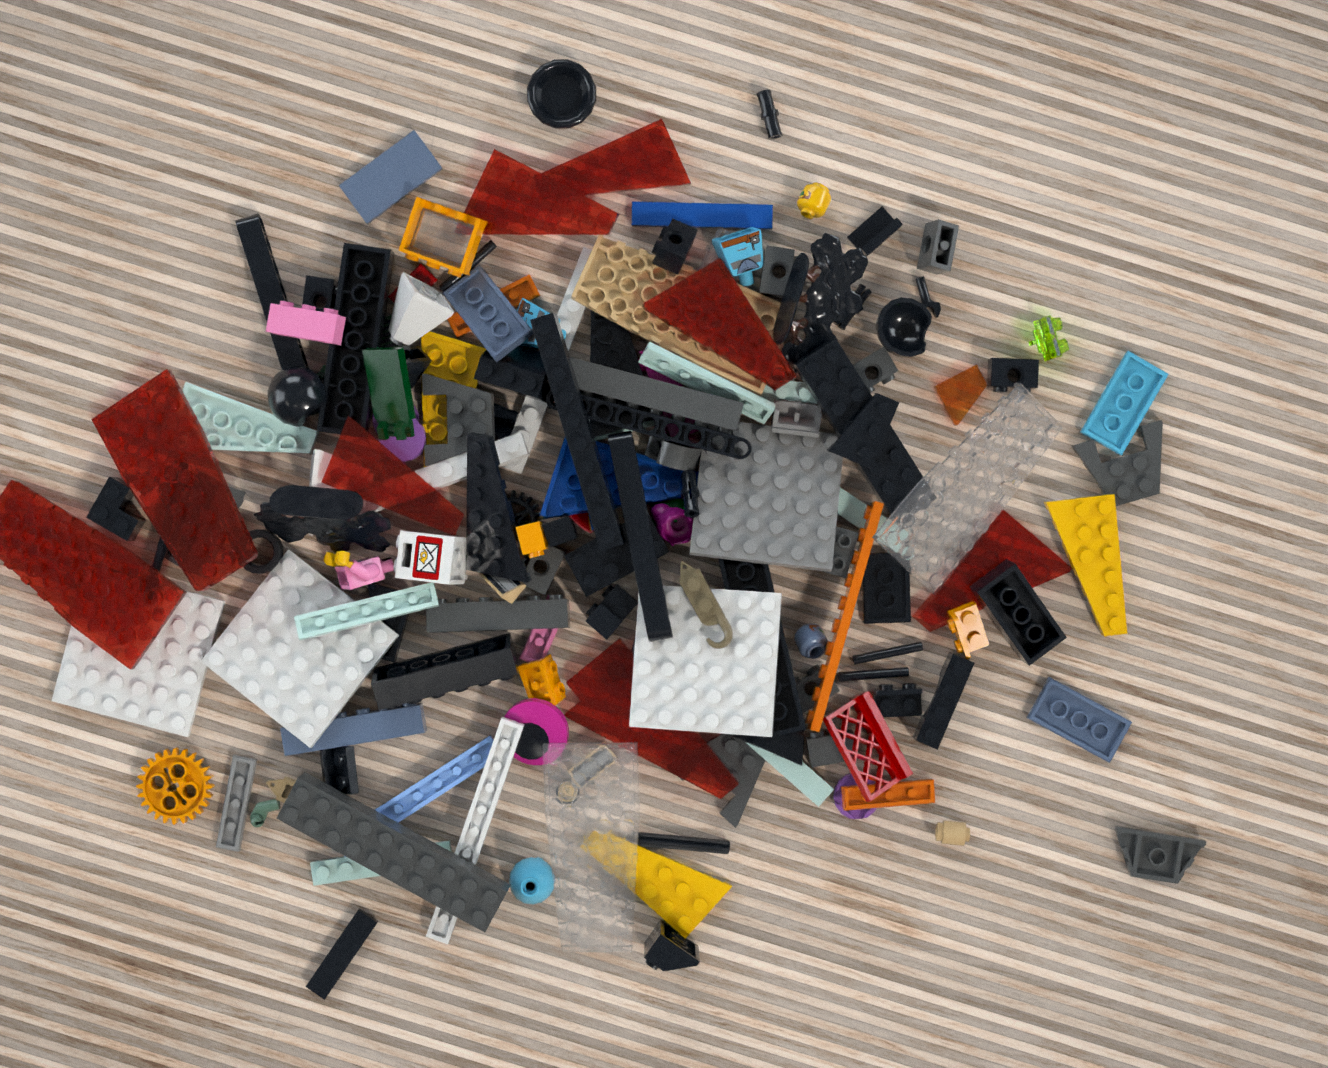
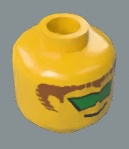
M817 182L806 185L797 200V206L801 210V215L807 219L822 217L831 202L829 189Z

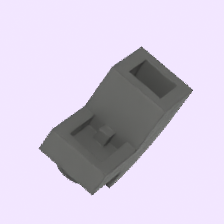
M650 436L645 456L656 460L658 464L670 468L696 472L702 449Z

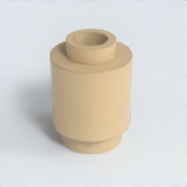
M946 820L937 822L935 841H941V844L964 846L965 841L969 842L970 828L966 827V822Z

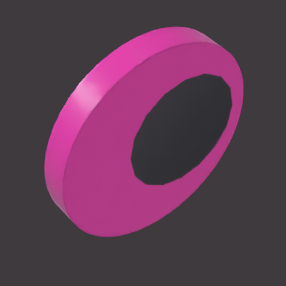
M538 698L524 699L514 704L504 716L505 718L525 724L514 754V758L529 765L548 764L557 759L565 749L569 739L568 723L563 713L552 703Z

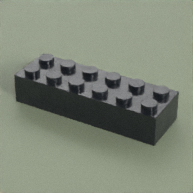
M511 633L376 667L374 668L371 685L379 710H393L401 704H417L424 698H440L451 691L463 692L471 686L478 685L481 687L490 684L494 680L501 679L505 681L512 679L514 675L518 674V657Z

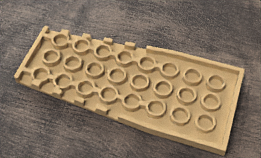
M601 234L598 236L572 293V300L643 339L759 396L762 395L784 344L783 342L780 345H776L773 340V329L780 308V302L708 272L696 271L693 269L694 267L683 264L677 275L652 264L655 256L647 253L648 251L641 248L638 250L626 246L624 242L612 241L604 238Z

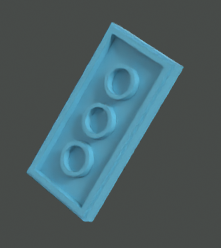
M1126 351L1080 433L1121 456L1169 374L1130 351Z

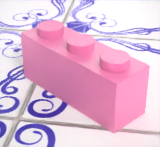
M280 301L279 305L270 304L266 332L341 346L346 317L338 315V310L324 308V312L316 311L315 306L302 304L301 308H296L294 303Z

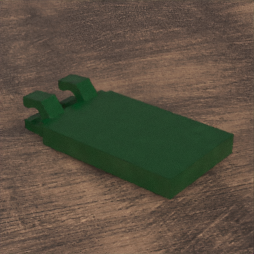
M367 348L362 350L374 418L379 423L376 428L379 440H387L389 437L395 436L396 440H406L407 437L415 436L412 419L416 418L404 348Z

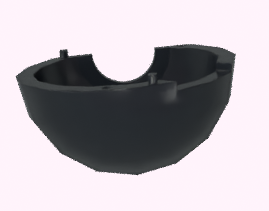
M901 297L891 300L881 309L876 322L878 339L884 348L895 356L909 358L925 352V334L931 324L932 315L922 303L914 299Z
M300 366L287 367L278 372L273 377L267 391L268 404L274 416L281 422L295 427H301L307 421L305 419L307 415L316 408H319L326 400L324 385L319 376L310 368L307 369Z

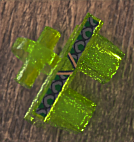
M1050 315L1033 321L1035 330L1032 332L1035 340L1028 343L1029 346H1037L1038 352L1043 354L1044 361L1061 357L1064 352L1069 350L1067 340L1065 338L1058 340L1056 331L1062 330L1063 327L1060 317L1051 318Z

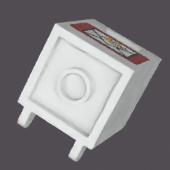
M400 530V535H398L396 540L398 555L393 565L395 578L448 585L464 584L468 577L466 575V537Z

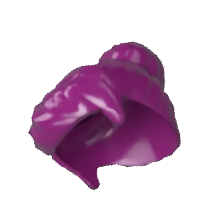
M663 503L656 504L651 509L652 520L656 523L658 534L670 543L671 546L690 542L693 518L686 517L684 509L669 507Z

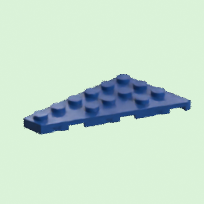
M566 436L540 513V518L542 519L589 513ZM595 441L615 507L622 508L610 446ZM636 453L646 504L681 499V473L683 470L658 464L656 460ZM696 471V472H695V473H696V486H697V484H698L699 471Z

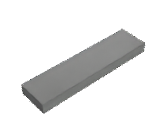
M233 755L216 848L237 852L241 850L258 759Z

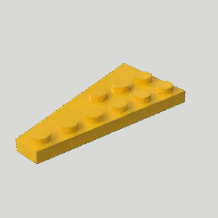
M1115 494L1044 502L1053 520L1052 523L1061 538L1062 546L1072 569L1082 586L1083 594L1089 602L1091 612L1101 635L1127 634Z
M596 827L581 843L582 847L685 939L732 887L729 883L715 879L713 876L692 869L690 866L660 853H655L600 827Z

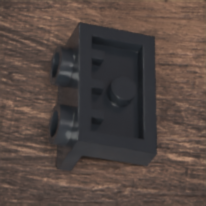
M903 683L902 688H893V684H880L879 689H873V699L883 717L922 716V688L916 687V683Z
M354 746L320 750L323 782L345 794L359 793Z

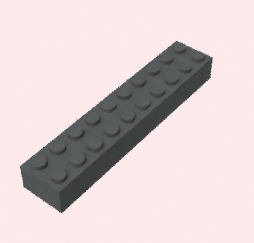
M306 772L297 778L276 818L483 932H486L511 884Z

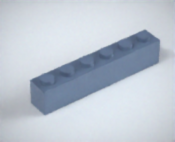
M405 703L393 710L370 711V708L357 709L356 714L347 715L346 711L339 712L312 748L308 747L286 728L281 727L280 731L284 755L288 756L421 734L427 731L423 703Z

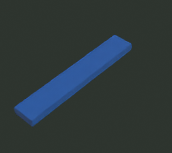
M632 202V226L663 227L665 225L668 227L673 218L694 228L747 229L754 227L758 229H772L773 205Z

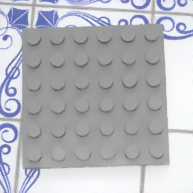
M739 422L737 431L732 430L731 435L749 440L752 445V452L747 458L736 459L702 449L697 484L700 493L698 497L699 515L693 518L689 555L826 572L832 571L843 457L831 453L827 449L839 438L837 434L819 432V437L773 433L769 425ZM709 424L708 428L717 431L718 426ZM720 435L714 436L712 446L716 449H721L725 444L724 438ZM740 441L736 443L734 450L738 455H745L748 451V446L745 442Z

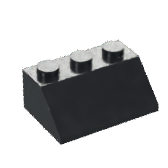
M521 345L498 362L485 350L480 357L473 378L481 383L545 403L546 396L551 389L540 351Z
M660 920L644 942L645 963L652 969L657 970L659 968L663 972L697 966L700 963L699 946L688 938L685 939L675 929Z

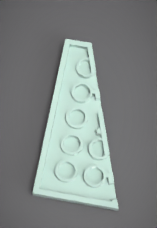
M185 382L161 448L311 454L319 431L303 425L295 427L285 424L276 418L274 414Z

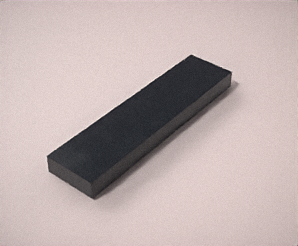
M359 908L305 987L325 1000L378 923V920Z

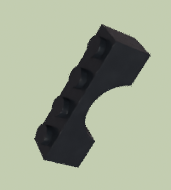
M951 652L948 653L940 672L934 696L927 710L921 716L912 738L938 750L975 664L974 662Z

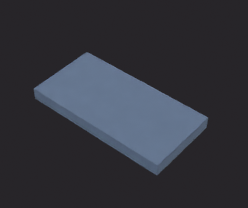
M413 130L341 183L339 187L364 221L369 224L443 170V168L416 131Z
M479 264L469 272L470 275H465L445 290L443 295L493 359L498 362L531 337L534 332Z
M1048 677L1026 717L1109 763L1132 724L1128 719Z

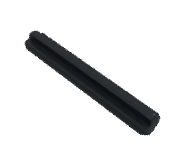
M645 832L638 834L637 843L639 846L719 854H729L730 851L729 840Z

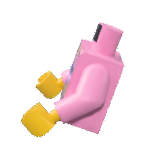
M337 551L336 554L326 552L324 556L325 564L335 567L340 587L343 590H351L384 580V573L394 571L391 557L380 560L379 556H372L351 562L349 561L350 553L346 551Z

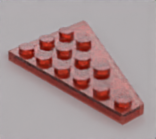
M494 149L464 211L467 215L487 221L482 235H610L619 216V213L496 149ZM458 223L455 233L471 235L473 228Z
M721 258L642 304L645 311L775 391L797 377Z
M1002 509L911 617L931 632L947 625V620L950 619L949 610L973 601L977 604L978 611L984 609L969 587L1005 559L1017 565L1032 588L1069 573L1073 568Z

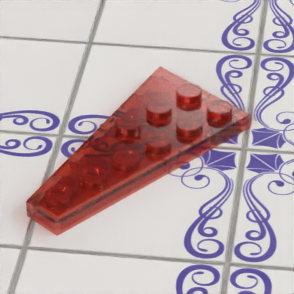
M662 119L534 176L543 200L691 185Z
M348 416L322 483L336 489L354 491L366 501L456 536L464 513L354 419Z

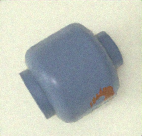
M803 625L798 629L794 637L802 656L816 659L825 653L828 640L819 625Z

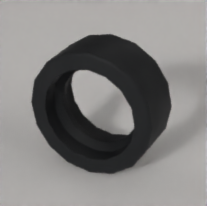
M256 529L245 533L240 538L236 546V556L239 564L245 570L255 574H263L272 571L283 557V545L276 534L268 530ZM264 538L272 544L273 557L267 564L255 565L248 559L246 548L253 539Z

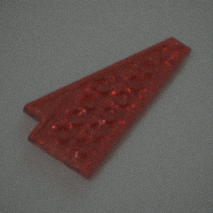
M621 638L616 640L566 682L580 700L564 714L566 718L720 799L739 785L738 780L698 732L629 727L634 662L632 651Z

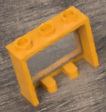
M416 196L398 251L406 253L404 258L418 262L419 258L426 260V266L438 270L440 266L448 268V274L460 278L462 274L470 275L469 272L487 221Z

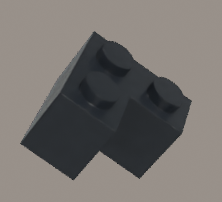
M118 477L108 478L86 516L87 519L126 541H135L146 521L126 509L135 492L130 487V484Z
M610 584L602 594L604 600L599 605L595 602L585 613L588 616L585 622L606 640L638 604V601L619 584L615 587Z

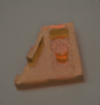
M976 364L934 386L954 426L961 422L984 391L987 383Z

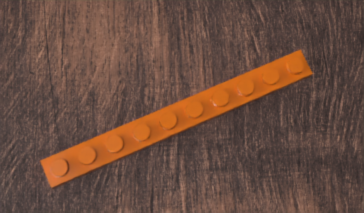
M871 502V505H867L865 508L863 519H866L864 528L859 530L857 541L860 544L858 551L854 550L850 563L853 564L852 572L847 573L844 582L847 590L845 596H841L837 609L841 611L839 618H835L832 624L831 632L834 633L832 642L828 641L826 645L825 655H828L826 664H822L818 674V678H821L820 685L815 687L812 695V701H815L813 710H808L805 723L808 724L807 729L820 732L884 505L881 502Z

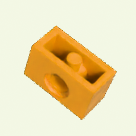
M542 521L516 527L522 554H528L529 558L545 555L544 550L549 549L542 528Z

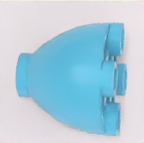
M539 857L522 859L515 864L510 872L509 884H511L510 889L516 899L525 904L534 905L542 903L551 895L555 888L556 879L553 869L547 862ZM528 882L534 883L535 888L533 890L526 888Z

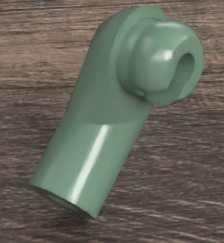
M275 798L257 803L250 815L252 826L261 827L269 812L281 808L280 801Z

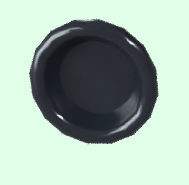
M554 59L542 64L532 74L527 86V102L532 114L542 124L555 129H569L581 124L592 113L596 103V85L591 74L581 64L568 59Z

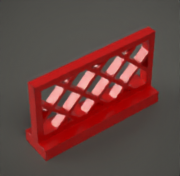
M870 691L850 698V701L825 716L823 721L865 801L870 802L900 780L911 776L913 772ZM851 706L854 707L857 713V719L849 717ZM834 717L842 719L841 730L835 727L832 721ZM848 722L856 724L854 735L847 733ZM861 727L865 728L868 740L860 737ZM846 737L853 740L852 751L848 750L845 746ZM859 742L867 745L865 756L858 753ZM872 748H875L879 754V761L871 758ZM857 758L864 761L863 772L859 771L856 766ZM870 763L878 766L876 777L869 774ZM884 768L891 777L890 781L882 779ZM868 779L875 781V789L872 793H870L867 787Z

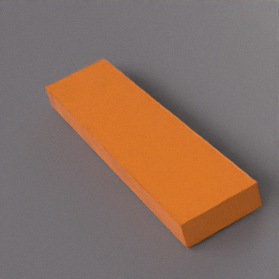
M530 274L500 289L515 309L519 307L522 298L532 301L540 296ZM457 311L447 319L457 338L472 331Z
M934 779L899 781L870 802L865 801L858 785L841 786L842 808L844 811L935 803ZM875 783L867 784L870 793L874 792Z

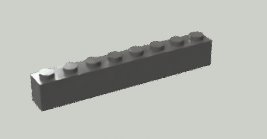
M570 357L579 389H581V395L593 398L594 393L603 395L602 400L616 404L618 399L626 401V407L639 410L641 405L648 407V412L662 416L663 412L672 414L671 419L682 422L689 418L695 420L694 425L708 428L709 424L718 426L717 431L731 434L732 430L737 431L744 406L742 402Z

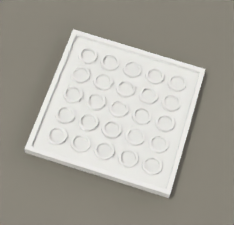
M288 549L278 565L265 578L201 662L308 747L312 748L399 637V634L382 621H377L299 640L294 616L354 602L355 600Z
M87 565L52 701L189 737L208 669L201 660L214 645L225 601L160 583L156 585L153 600L146 599L143 596L148 580Z
M663 586L673 637L649 642L640 596L638 594L629 727L772 737L782 593L711 589L733 631L732 641L728 646L721 649L711 647L706 641L707 638L714 642H721L724 639V633L720 625H704L698 618L683 588L678 586Z

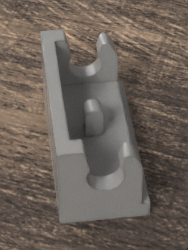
M774 400L776 406L771 420V430L773 433L819 437L822 414L818 404Z

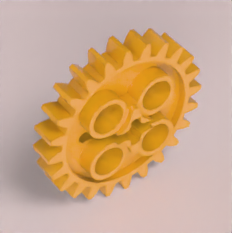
M176 747L171 754L167 748L163 751V755L157 752L155 753V759H147L150 766L144 765L141 767L145 774H140L137 778L142 780L143 783L136 785V787L143 789V792L138 794L137 797L145 798L141 806L149 805L147 814L153 811L156 812L155 820L163 816V823H167L171 818L172 824L175 825L180 818L184 824L187 822L188 817L193 820L196 818V813L202 814L204 812L201 806H209L210 803L205 798H211L214 795L208 791V789L215 787V784L208 783V780L214 776L206 774L210 766H201L204 758L198 761L195 760L196 752L188 756V749H184L180 754L178 747ZM177 764L184 767L185 773L183 776L176 773L175 767ZM156 776H160L163 778V787H159L156 785ZM178 782L179 787L173 789L172 785ZM188 785H193L196 788L195 796L187 793ZM168 796L175 799V807L168 806L166 802Z

